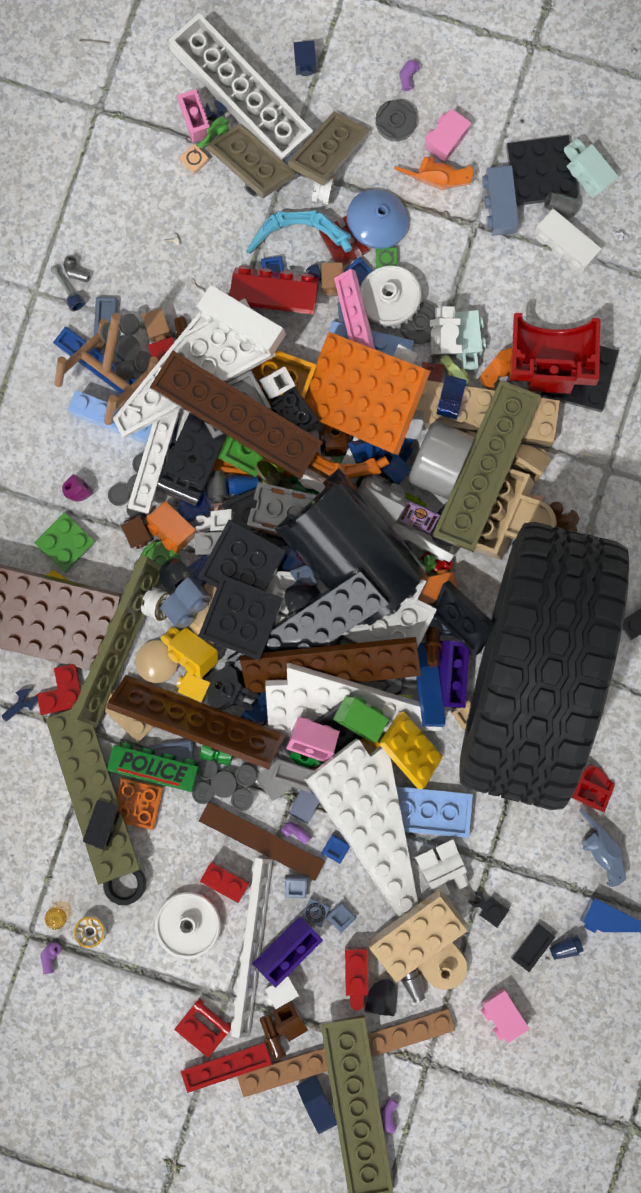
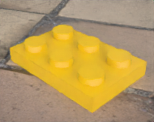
M405 711L397 714L379 743L418 789L426 787L443 758Z

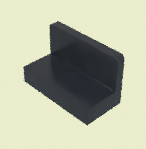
M97 800L83 842L102 850H108L123 808Z

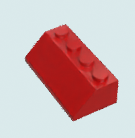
M241 265L239 268L235 267L233 271L229 296L237 301L246 299L250 307L313 314L317 301L319 278L309 273L294 275L291 271H281V273L272 272L269 268L253 270L250 266Z

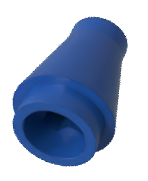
M241 475L228 477L229 495L234 494L236 496L257 488L258 477Z

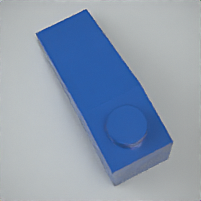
M590 897L580 918V921L585 923L584 928L594 933L597 930L601 932H641V921L593 897Z

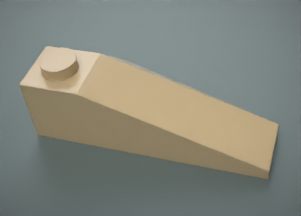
M470 430L466 432L467 434L476 437L477 432ZM520 444L510 468L529 474L535 484L548 466L551 458L541 448L536 449Z

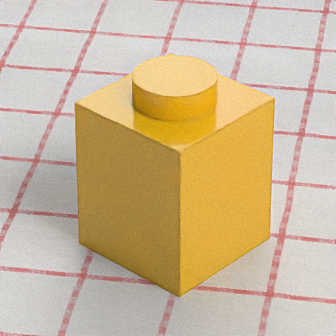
M186 672L185 676H180L176 687L179 688L178 693L204 703L210 682Z

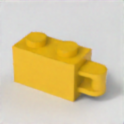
M171 627L161 636L162 642L168 646V656L170 659L184 666L191 675L194 674L201 679L218 663V650L186 627L181 631Z

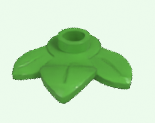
M223 116L217 118L207 129L208 135L196 146L198 148L207 147L208 143L213 141L217 135L221 136L229 129L228 124L230 121L224 119Z

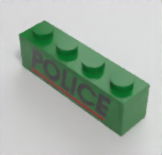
M120 742V746L113 745L107 771L194 792L201 767L195 765L196 761L183 758L182 762L174 760L175 755L162 753V756L154 755V750L141 747V751L132 749V744Z

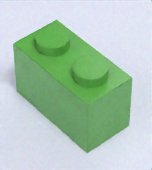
M356 695L354 698L345 696L333 720L364 739L377 743L389 719L382 715L383 711L375 706L370 708L365 705L367 701Z

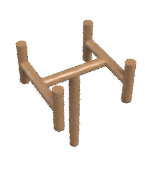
M113 313L111 317L103 364L88 352L94 347L99 350L104 348V342L100 338V329L102 325L108 323L106 319L100 320L98 332L70 358L66 360L63 356L58 357L54 381L56 387H61L64 374L80 359H83L124 390L118 398L115 395L109 396L104 419L106 425L113 423L114 413L131 397L158 363L157 357H151L148 369L131 385L111 371L121 319L118 313Z

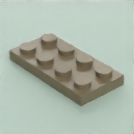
M334 111L288 162V167L324 186L368 137L369 129Z
M241 124L236 125L208 143V150L262 198H265L295 178V171L289 168L286 163Z

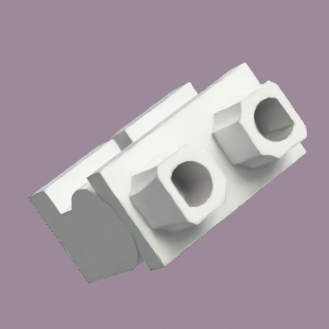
M443 306L435 308V319L430 320V327H433L431 330L430 354L462 353V345H456V338L459 335L457 325H460L461 318H455V307Z
M453 839L435 847L440 858L439 860H437L433 849L414 857L430 888L434 889L435 892L441 889L446 896L449 895L450 892L446 882L452 879L458 890L469 885L465 874L467 870Z

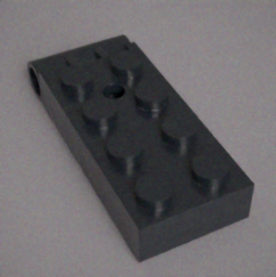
M189 413L165 465L156 490L197 507L227 435L223 434L213 439L205 422ZM195 458L196 462L190 463L189 459Z

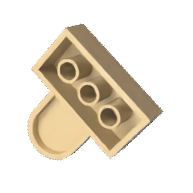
M509 469L475 548V552L502 561L511 538L516 539L524 523L539 522L551 525L553 528L556 527L557 520L551 507L542 501L529 497L534 485V481L529 474Z
M438 889L372 937L369 949L396 983L418 968L426 980L434 987L444 990L452 989L459 986L467 975L466 957L454 942L467 932V922L443 891Z

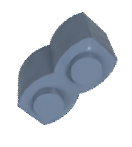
M188 577L163 602L160 609L174 626L184 628L192 624L197 612L203 611L208 606L211 597L196 579Z

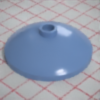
M380 189L363 191L354 197L347 210V224L350 232L360 243L374 249L393 247L403 239L409 225L407 210L404 204L388 191Z

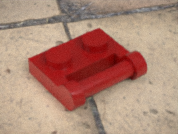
M199 998L174 1030L209 1058L230 1032L231 1024L218 1017ZM197 1011L221 1030L218 1035L194 1016Z

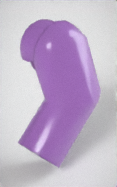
M291 821L286 822L285 826L281 828V832L286 837L293 833L304 845L312 838L300 825Z
M56 942L49 943L40 955L43 974L54 973L53 960L61 952V946Z
M389 1098L380 1111L383 1131L389 1134L394 1133L397 1129V1124L394 1123L392 1114L399 1104L392 1098Z

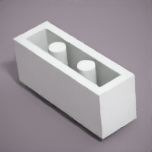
M554 209L541 221L534 233L540 243L547 244L557 257L564 258L571 269L583 273L601 251L597 244Z

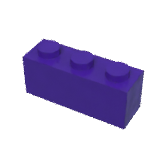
M440 641L442 650L440 651L438 669L443 706L465 708L469 649L461 642Z
M299 916L253 962V965L276 988L323 939Z

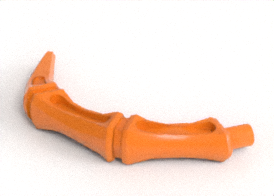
M317 452L309 465L329 476L340 468L349 479L365 475L381 474L380 469L388 465L389 462L384 456L377 461L371 458L357 464L341 465L338 462L328 461Z

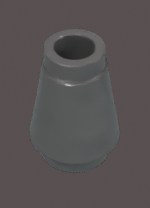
M416 968L401 979L414 1003L426 998L422 974Z

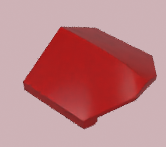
M591 764L585 767L571 798L578 803L605 813L615 785L601 768Z

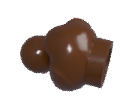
M557 501L552 502L549 506L556 516V527L563 528L565 531H578L576 527L579 522L577 512L571 510L570 513L562 514L564 510L563 505Z

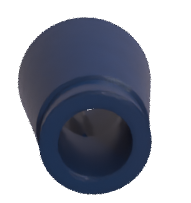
M570 935L549 948L554 960L580 956L579 953L584 952L578 935Z

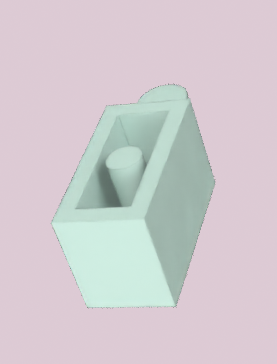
M574 139L564 148L565 154L571 160L567 168L592 199L619 177L593 144L586 148L579 139Z
M478 310L455 312V318H461L460 325H457L459 335L456 338V345H462V353L455 354V359H461L462 368L465 371L477 370L478 357H481L483 350L486 349L485 337H481L480 332L483 329V318L479 317ZM466 358H473V361L466 362Z

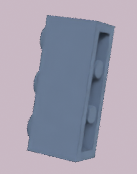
M512 165L487 168L485 176H482L483 189L486 188L487 196H484L485 209H489V216L486 218L487 229H491L492 236L515 234L518 231L519 222Z

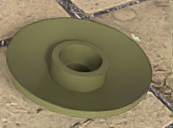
M266 461L257 462L256 470L263 479L262 483L292 489L290 480L283 472L278 473L276 468Z

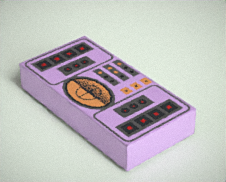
M405 499V508L397 520L430 534L440 515Z

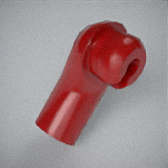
M429 551L426 552L421 559L423 560L426 555H431ZM435 559L436 566L431 571L434 573L447 569L450 571L453 567V562Z

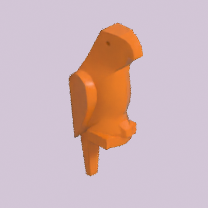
M432 156L423 158L418 173L397 166L394 167V170L440 190L471 185L474 177V171L471 166L467 165V168L456 170L448 164L434 162Z
M512 347L500 351L480 375L479 379L485 388H495L494 383L499 377L510 375Z

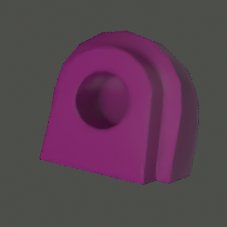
M74 474L62 486L64 496L75 502L86 500L93 494L90 486Z

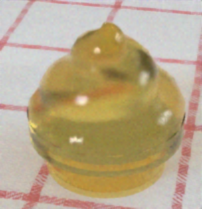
M58 907L49 909L45 914V924L53 930L62 928L67 921L65 911Z

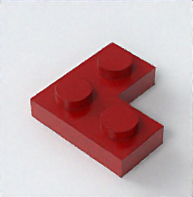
M74 664L54 668L58 690L37 694L41 715L72 709L81 692L78 671Z

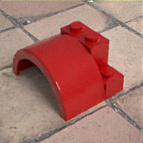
M514 313L509 380L528 381V391L571 394L574 384L597 385L600 365V318H592L588 323L576 328L554 330L533 326L523 319V313Z

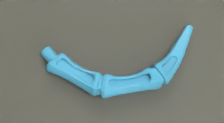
M317 210L300 212L278 211L277 214H272L265 221L246 252L251 254L273 231L294 224H305L315 227L327 234L337 246L341 245L345 252L352 250L349 242L351 235L333 223L324 213H319Z

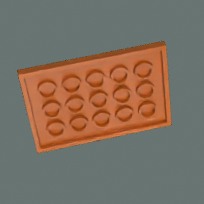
M328 332L305 401L320 419V422L398 455L430 371Z

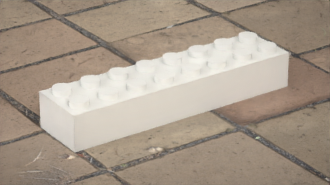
M200 13L168 40L171 52L227 108L244 128L282 161L299 150L313 135V130Z

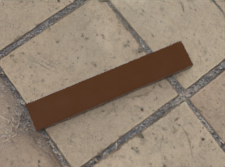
M211 802L207 803L199 819V822L302 875H307L308 878L314 881L325 862Z

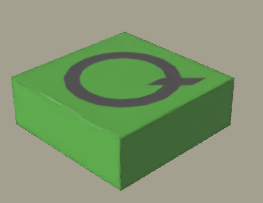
M397 248L376 249V269L389 265L397 266Z

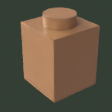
M342 262L321 263L322 294H326L329 297L338 296L334 278L343 273Z
M162 308L142 314L151 343L171 337Z

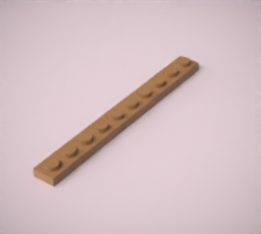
M446 1008L368 1033L371 1057L455 1031L449 1009ZM322 1047L274 1062L272 1065L237 1076L243 1098L328 1071L325 1048Z

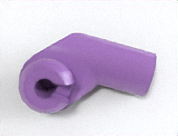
M407 61L399 73L403 91H409L413 88L411 75L420 69L417 61Z

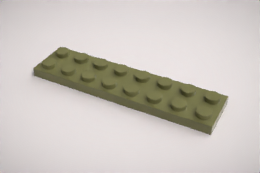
M500 380L434 530V537L474 553L541 395Z
M140 555L139 559L135 562L134 571L130 580L125 585V591L118 608L107 626L104 640L99 644L97 656L90 665L87 679L83 682L80 695L72 706L70 717L97 727L145 617L141 611V605H144L145 602L142 599L148 590L152 591V587H158L160 582L159 571L162 566L147 556Z
M71 709L46 718V723L84 839L97 800L118 807L121 806L110 772L107 771L108 766L95 727L70 717ZM121 811L108 850H102L85 843L98 885L141 870L123 812Z
M365 1015L320 1022L348 1193H394Z

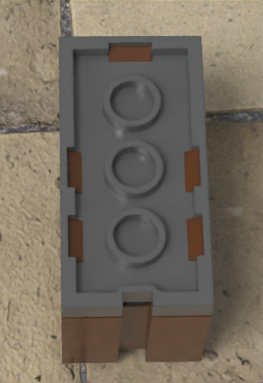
M258 482L254 495V500L257 501L256 508H251L247 525L263 534L282 538L274 528L289 514L296 516L317 495Z

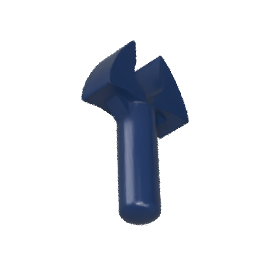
M214 100L217 108V114H215V112L210 110L207 103L205 113L208 121L211 119L216 120L223 116L224 113H227V108L219 101Z
M22 689L15 692L19 696L18 701L2 714L4 721L10 720L24 707H28L30 711H33L38 701L37 695L31 701L24 702L26 695L33 689Z

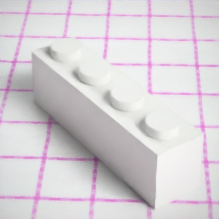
M212 285L209 286L196 306L201 313L199 316L210 323L213 320L218 324L217 327L225 333L231 331L236 334V339L244 344H247V342L254 345L253 348L262 355L267 353L273 356L286 336L281 326Z

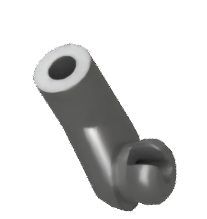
M71 255L66 256L63 266L68 277L88 282L90 272L79 270L75 257Z

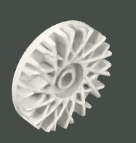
M389 265L377 268L369 273L361 283L360 290L367 318L373 325L376 323L380 328L384 326V329H387V326H391L394 329L396 325L400 328V324L404 322L407 324L408 320L412 321V316L414 314L417 315V310H420V302H422L420 284L417 278L403 267Z
M191 891L181 892L167 899L158 910L155 919V932L161 946L171 955L183 959L197 958L207 953L215 945L221 932V917L219 916L218 909L215 907L216 905L205 895ZM186 921L192 923L191 929L185 928L184 923Z

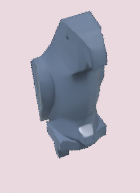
M582 808L578 811L594 829V832L581 842L584 846L582 849L591 851L596 862L607 871L609 882H606V884L611 887L619 886L626 880L621 848Z

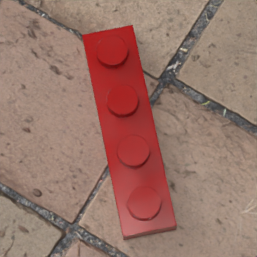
M262 1042L182 1069L180 1072L186 1091L189 1093L272 1065L266 1042Z

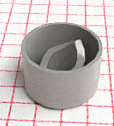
M439 421L433 422L415 458L409 474V482L448 500L475 437Z

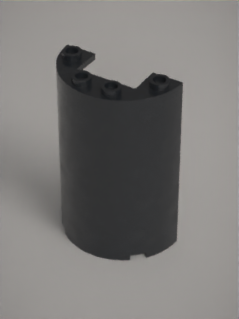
M338 468L323 482L325 488L296 516L289 514L274 529L328 589L362 567L390 599L387 606L359 623L371 626L388 613L394 614L401 607V603L406 598H411L417 592L416 587L426 573L425 566L342 470Z

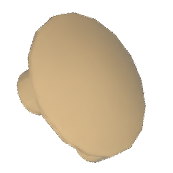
M160 640L144 644L137 652L135 659L139 675L152 683L166 682L173 676L178 666V662H173L168 656V646Z

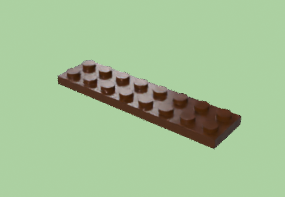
M172 350L150 385L151 390L299 480L323 441Z
M416 637L263 653L261 661L247 655H240V664L246 689L255 693L266 692V681L287 680V663L355 683L421 676Z
M125 675L107 702V709L268 770L273 764L286 736L284 733Z

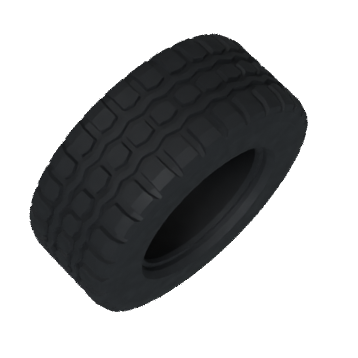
M539 522L523 524L510 551L491 619L494 622V626L485 643L462 743L459 765L460 784L473 791L486 794L488 792V795L498 797L501 795V798L516 802L521 800L524 804H533L536 807L548 810H560L566 807L575 792L587 764L614 671L623 628L629 584V553L625 546L617 541L605 538L598 539L596 536L588 534L586 536L584 533L572 530L565 531L563 528H553L551 525Z

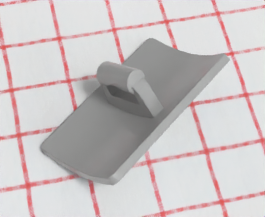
M283 745L269 770L242 760L245 765L255 768L258 783L272 801H275L291 788V786L271 780L277 759L296 764Z

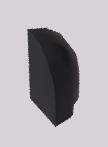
M177 558L167 560L159 571L160 580L170 595L175 592L176 588L186 578H194L188 567Z
M302 580L291 583L285 590L284 597L289 613L317 597L321 593L315 585L310 586L307 583H303Z
M382 979L374 983L366 999L365 1012L395 1016L397 991L393 981Z

